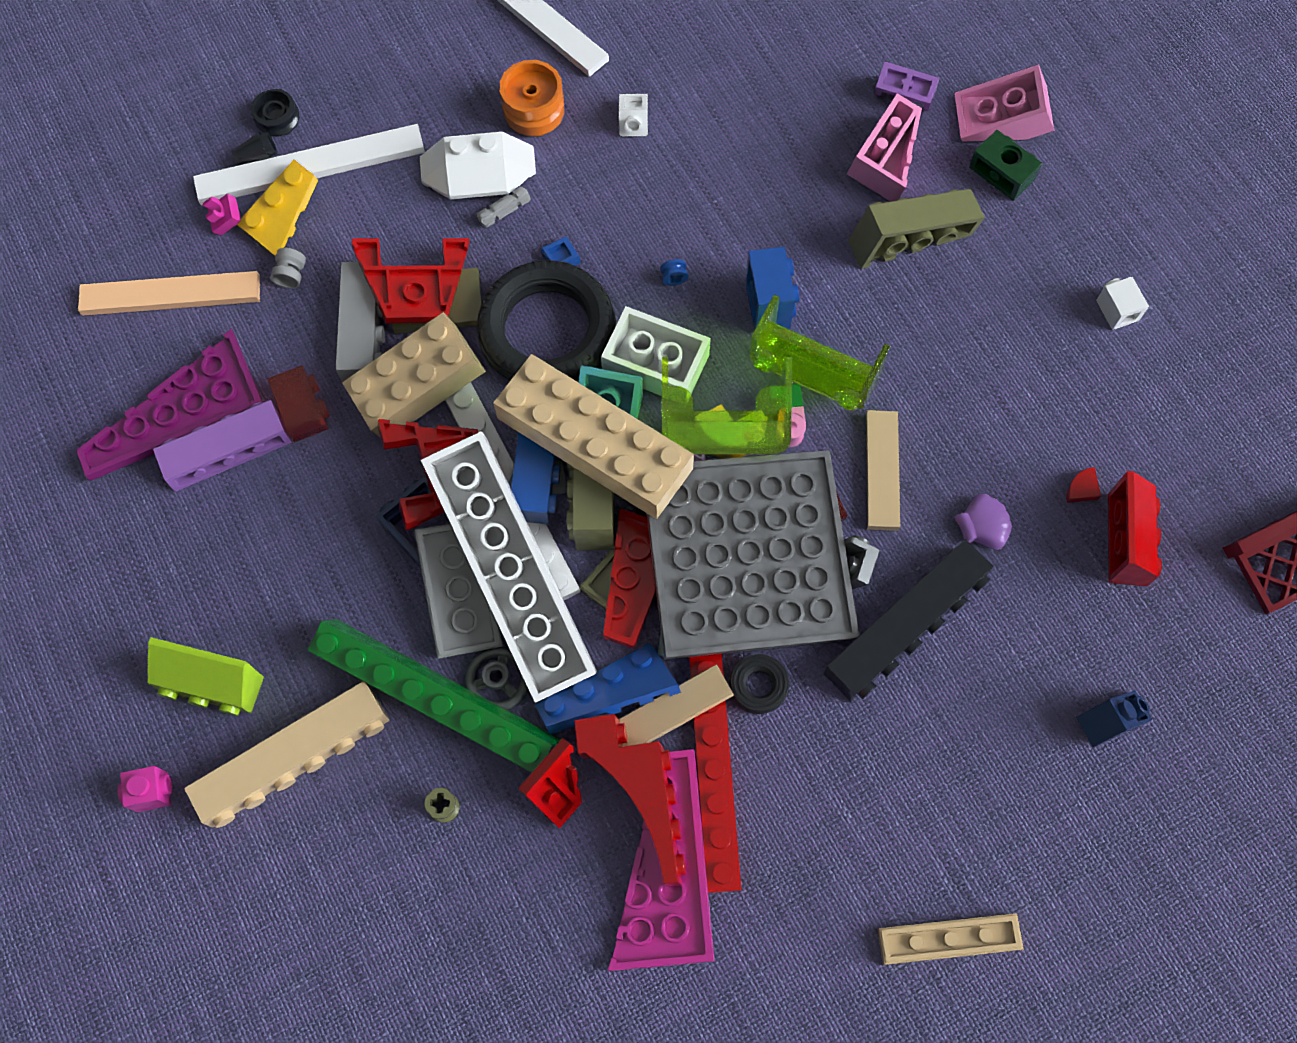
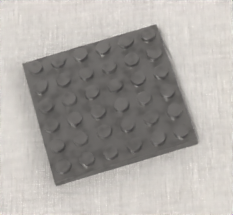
M830 450L693 461V470L658 519L646 513L664 660L856 640L859 637Z

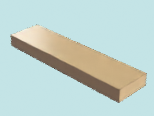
M867 410L866 412L867 530L899 531L898 411Z
M717 664L679 685L681 693L670 696L667 692L654 699L653 702L647 703L620 718V723H625L628 737V743H624L623 747L650 743L734 696Z
M1017 913L877 929L883 965L1024 950Z

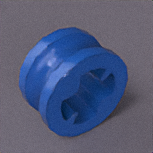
M672 259L664 262L660 266L661 273L663 274L662 282L669 286L686 282L688 280L686 262L681 259Z

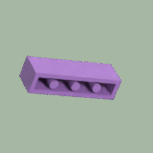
M269 400L267 402L255 403L250 409L238 414L227 415L221 421L209 426L198 427L190 434L178 439H169L161 446L154 448L153 451L164 480L176 492L292 442L280 413L273 402Z

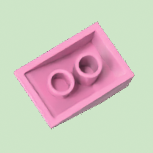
M1039 65L955 92L962 142L985 141L996 130H999L1013 140H1026L1054 131L1047 85Z

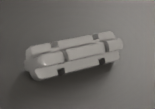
M517 188L512 191V195L507 194L489 205L490 209L484 208L478 212L477 218L480 224L485 228L495 223V219L500 220L517 210L518 205L523 206L531 199L525 188Z

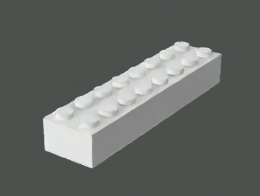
M482 431L422 459L421 462L534 702L536 703L596 674L597 670L492 448Z

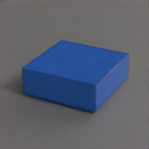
M567 236L540 248L545 260L562 261L575 266L581 263L579 255Z

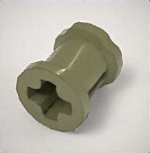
M435 788L425 798L426 811L438 822H451L459 813L460 805L458 799L446 788ZM442 798H444L450 805L449 807H444L443 812L440 813L435 808V805L441 804Z

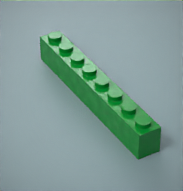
M338 619L321 621L307 650L530 772L536 769L561 740Z

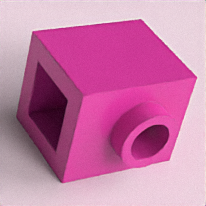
M156 766L120 773L121 784L118 785L117 793L123 807L135 812H143L171 806L172 782L168 772Z

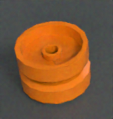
M523 60L513 64L503 73L499 82L500 97L504 118L508 126L517 133L526 136H542L553 131L561 123L564 116L562 80L557 70L546 62Z

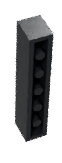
M965 539L826 667L824 675L850 702L857 696L863 700L876 688V684L873 681L881 674L887 678L900 665L897 659L902 654L906 653L908 656L913 654L923 644L920 638L927 631L933 635L946 622L942 618L950 610L954 614L957 613L969 601L965 596L972 589L978 593L991 580L987 575L994 566Z

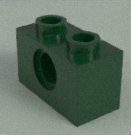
M996 130L975 150L969 168L1014 201L1036 179L1042 162L1035 155L1017 145L1012 138Z

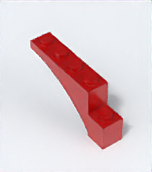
M615 714L574 720L578 754L584 760L592 759L598 763L625 789L640 811L650 831L659 857L664 884L668 887L682 885L681 876L686 875L684 854H678L676 840H681L682 837L679 819H673L671 805H677L674 784H668L667 771L672 770L670 751L664 750L659 741L623 747L624 743H628L625 723H620Z

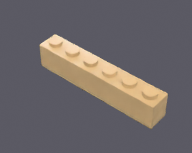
M363 681L184 789L202 824L212 828L215 826L216 828L223 827L235 819L234 814L244 808L252 809L266 800L265 796L272 791H282L293 785L296 781L295 778L306 771L311 773L318 770L326 763L325 759L335 753L341 755L348 752L355 746L354 742L363 736L371 737L384 729L383 724L390 720L372 688Z

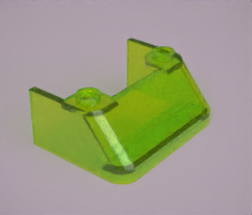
M773 295L751 336L750 358L753 361V365L760 371H771L831 398L846 410L862 409L881 377L890 346L884 343L873 367L776 324L779 296Z
M661 354L662 435L693 454H779L788 448L791 442L792 356L781 354V385L763 387L757 393L755 411H693L691 393L682 386H668V354Z

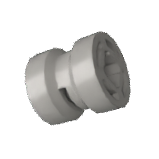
M291 248L278 249L275 256L277 265L272 268L271 281L284 288L294 289L299 287L302 277L300 270L304 268L305 255Z

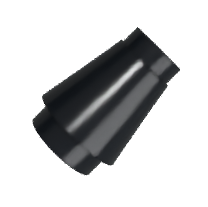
M258 132L236 147V149L231 150L238 166L273 158L272 156L278 153L276 145L268 132L263 134Z

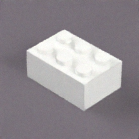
M625 306L602 353V369L640 376L643 378V389L687 405L709 357L710 338Z

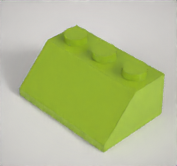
M150 637L148 642L147 683L158 690V696L170 700H176L178 696L189 698V704L202 708H207L208 704L220 706V712L233 716H238L240 712L252 713L264 676L246 661Z

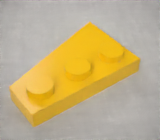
M293 159L241 218V222L237 225L271 254L276 256L277 250L284 248L288 238L293 237L296 230L294 225L300 212L305 211L318 179Z

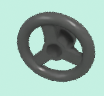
M498 647L487 649L478 654L467 668L465 676L466 688L480 695L479 690L486 688L501 689L509 699L493 703L506 710L520 703L528 691L521 672L518 690L509 683L508 660H511L518 668L510 649ZM498 657L497 661L491 662L484 667L482 679L475 680L476 672L481 664L488 659ZM502 674L503 677L499 682H492L493 675Z

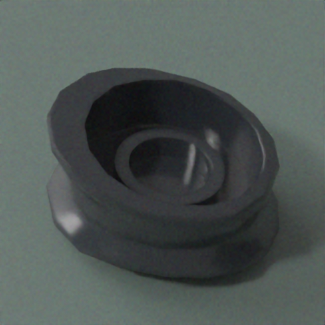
M270 89L260 93L253 100L250 108L255 125L263 133L268 132L270 136L288 135L297 126L300 118L299 109L292 96L282 89Z

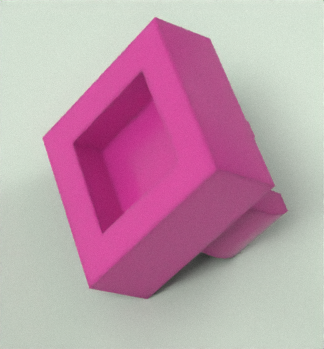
M225 194L220 199L210 197L203 202V206L207 207L208 214L205 216L210 221L212 232L222 236L241 222L236 197Z

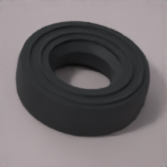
M755 654L737 663L731 673L729 686L734 694L732 697L739 707L749 713L766 714L776 710L784 702L789 690V678L785 668L779 661L768 655ZM762 672L769 676L772 681V689L767 695L755 696L749 692L746 681L751 674Z

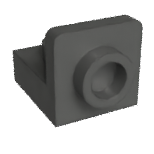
M852 536L844 539L846 553L851 555L847 560L851 587L856 589L868 585L879 549L869 545L870 542L863 537Z

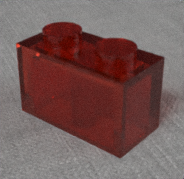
M303 365L267 378L286 430L294 442L329 429L325 418L330 417L324 400L318 401L316 392L320 391L314 374L308 375Z

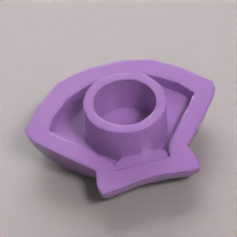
M987 494L976 495L965 513L954 516L961 529L963 540L966 539L969 543L975 541L999 550L1002 549L1011 533L1012 523L1005 506Z

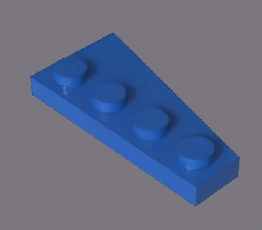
M651 643L598 670L596 674L535 704V707L550 734L575 727L574 720L592 718V716L601 713H608V715L621 712V707L636 702L644 705L653 702L654 696L667 692L672 696L681 693L678 683Z

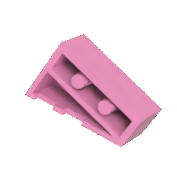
M897 93L855 157L847 175L890 202L898 200L906 189L907 174L912 160L911 154L914 141L916 140L922 108Z

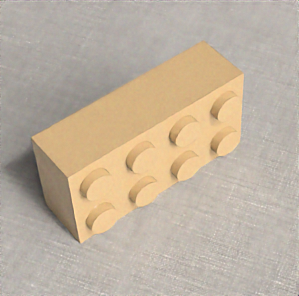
M443 312L342 383L370 430L380 437L378 430L379 419L390 420L391 424L406 425V422H414L486 371L457 326Z

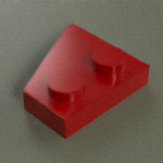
M563 738L518 788L559 829L582 803L581 793L577 787V769L571 764L570 754L574 752L573 746Z

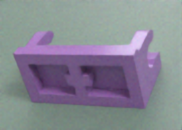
M884 62L875 87V95L881 96V93L885 92L896 96L898 93L908 100L924 104L923 109L929 111L939 78Z

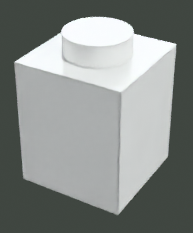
M1133 277L1123 280L1116 278L1107 282L1096 300L1112 330L1139 321L1149 307Z

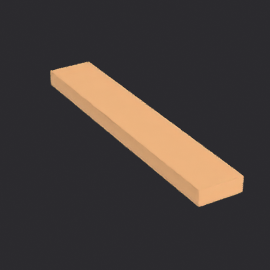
M258 271L80 284L78 311L84 316L260 302V275Z

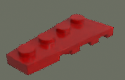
M620 508L603 637L609 641L635 649L655 598L656 588L647 518Z

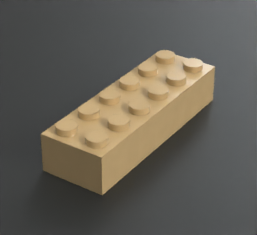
M533 354L529 356L493 403L497 418L655 519H658L693 470V453Z

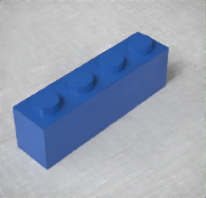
M518 432L511 491L526 522L549 524L550 513H556L557 495L552 494L553 484H559L561 466L556 465L557 456Z

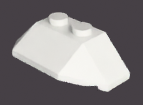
M504 132L443 137L420 156L422 184L450 200L509 194L528 177L536 174L533 146Z

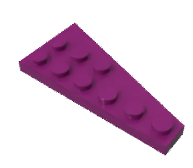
M232 328L223 335L225 338L214 347L208 346L201 352L202 356L191 365H184L146 395L148 398L136 408L132 406L125 411V417L112 427L106 426L76 450L84 474L90 481L155 454L153 449L161 446L169 439H178L190 434L198 427L209 426L221 421L227 415L238 414L250 409L255 403L263 402Z

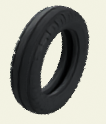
M533 261L509 270L490 287L481 303L477 318V334L480 347L495 371L508 381H511L529 358L518 352L508 342L505 336V323L509 313L517 303L530 295L541 292H557L573 298L583 307L589 319L587 333L582 342L573 351L564 356L543 361L578 383L580 367L582 365L599 368L602 365V353L616 327L614 308L603 286L585 270L562 261Z

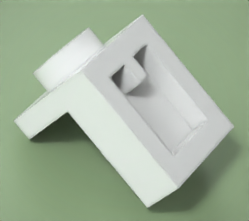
M619 94L620 136H647L648 94Z

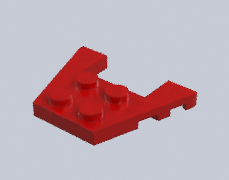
M352 238V250L386 324L428 323L443 312L449 317L469 249V238H442L443 265L382 266L379 238Z
M387 419L378 420V430L384 450L417 445L421 460L479 433L478 429L437 425V428L419 427L418 423L406 422V425L391 424L390 420ZM424 466L423 469L430 493L399 499V507L405 530L412 529L445 512Z

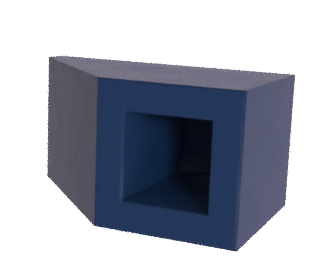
M1136 691L1111 698L1076 716L1092 747L1110 741L1152 720L1149 715L1150 710L1147 702Z

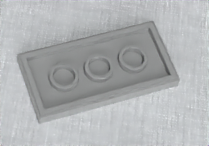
M446 524L415 530L437 659L502 647L499 625L452 525Z

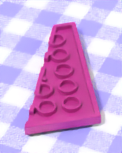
M694 749L670 752L672 770L667 771L668 784H674L677 805H671L673 819L678 818L680 822L682 838L681 840H676L678 854H684L686 875L681 876L682 885L668 887L664 884L659 857L650 831L644 821L642 836L637 848L627 889L622 920L617 931V941L608 971L715 962Z

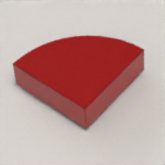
M1095 467L1081 471L1072 480L1066 494L1067 503L1098 500L1101 497Z

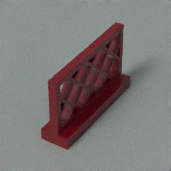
M1297 510L1222 547L1228 559L1235 558L1265 614H1270L1297 600V586L1292 584L1295 569L1297 570ZM1281 541L1293 545L1289 560L1276 556L1278 543ZM1253 555L1265 558L1263 574L1254 571L1247 558ZM1273 562L1288 566L1284 581L1270 577ZM1268 583L1282 587L1280 599L1273 604L1266 594Z

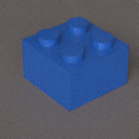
M785 246L748 251L745 284L755 334L790 329L792 317H796L795 303L799 302V290L797 284L792 285L791 276L794 275L792 258H787Z

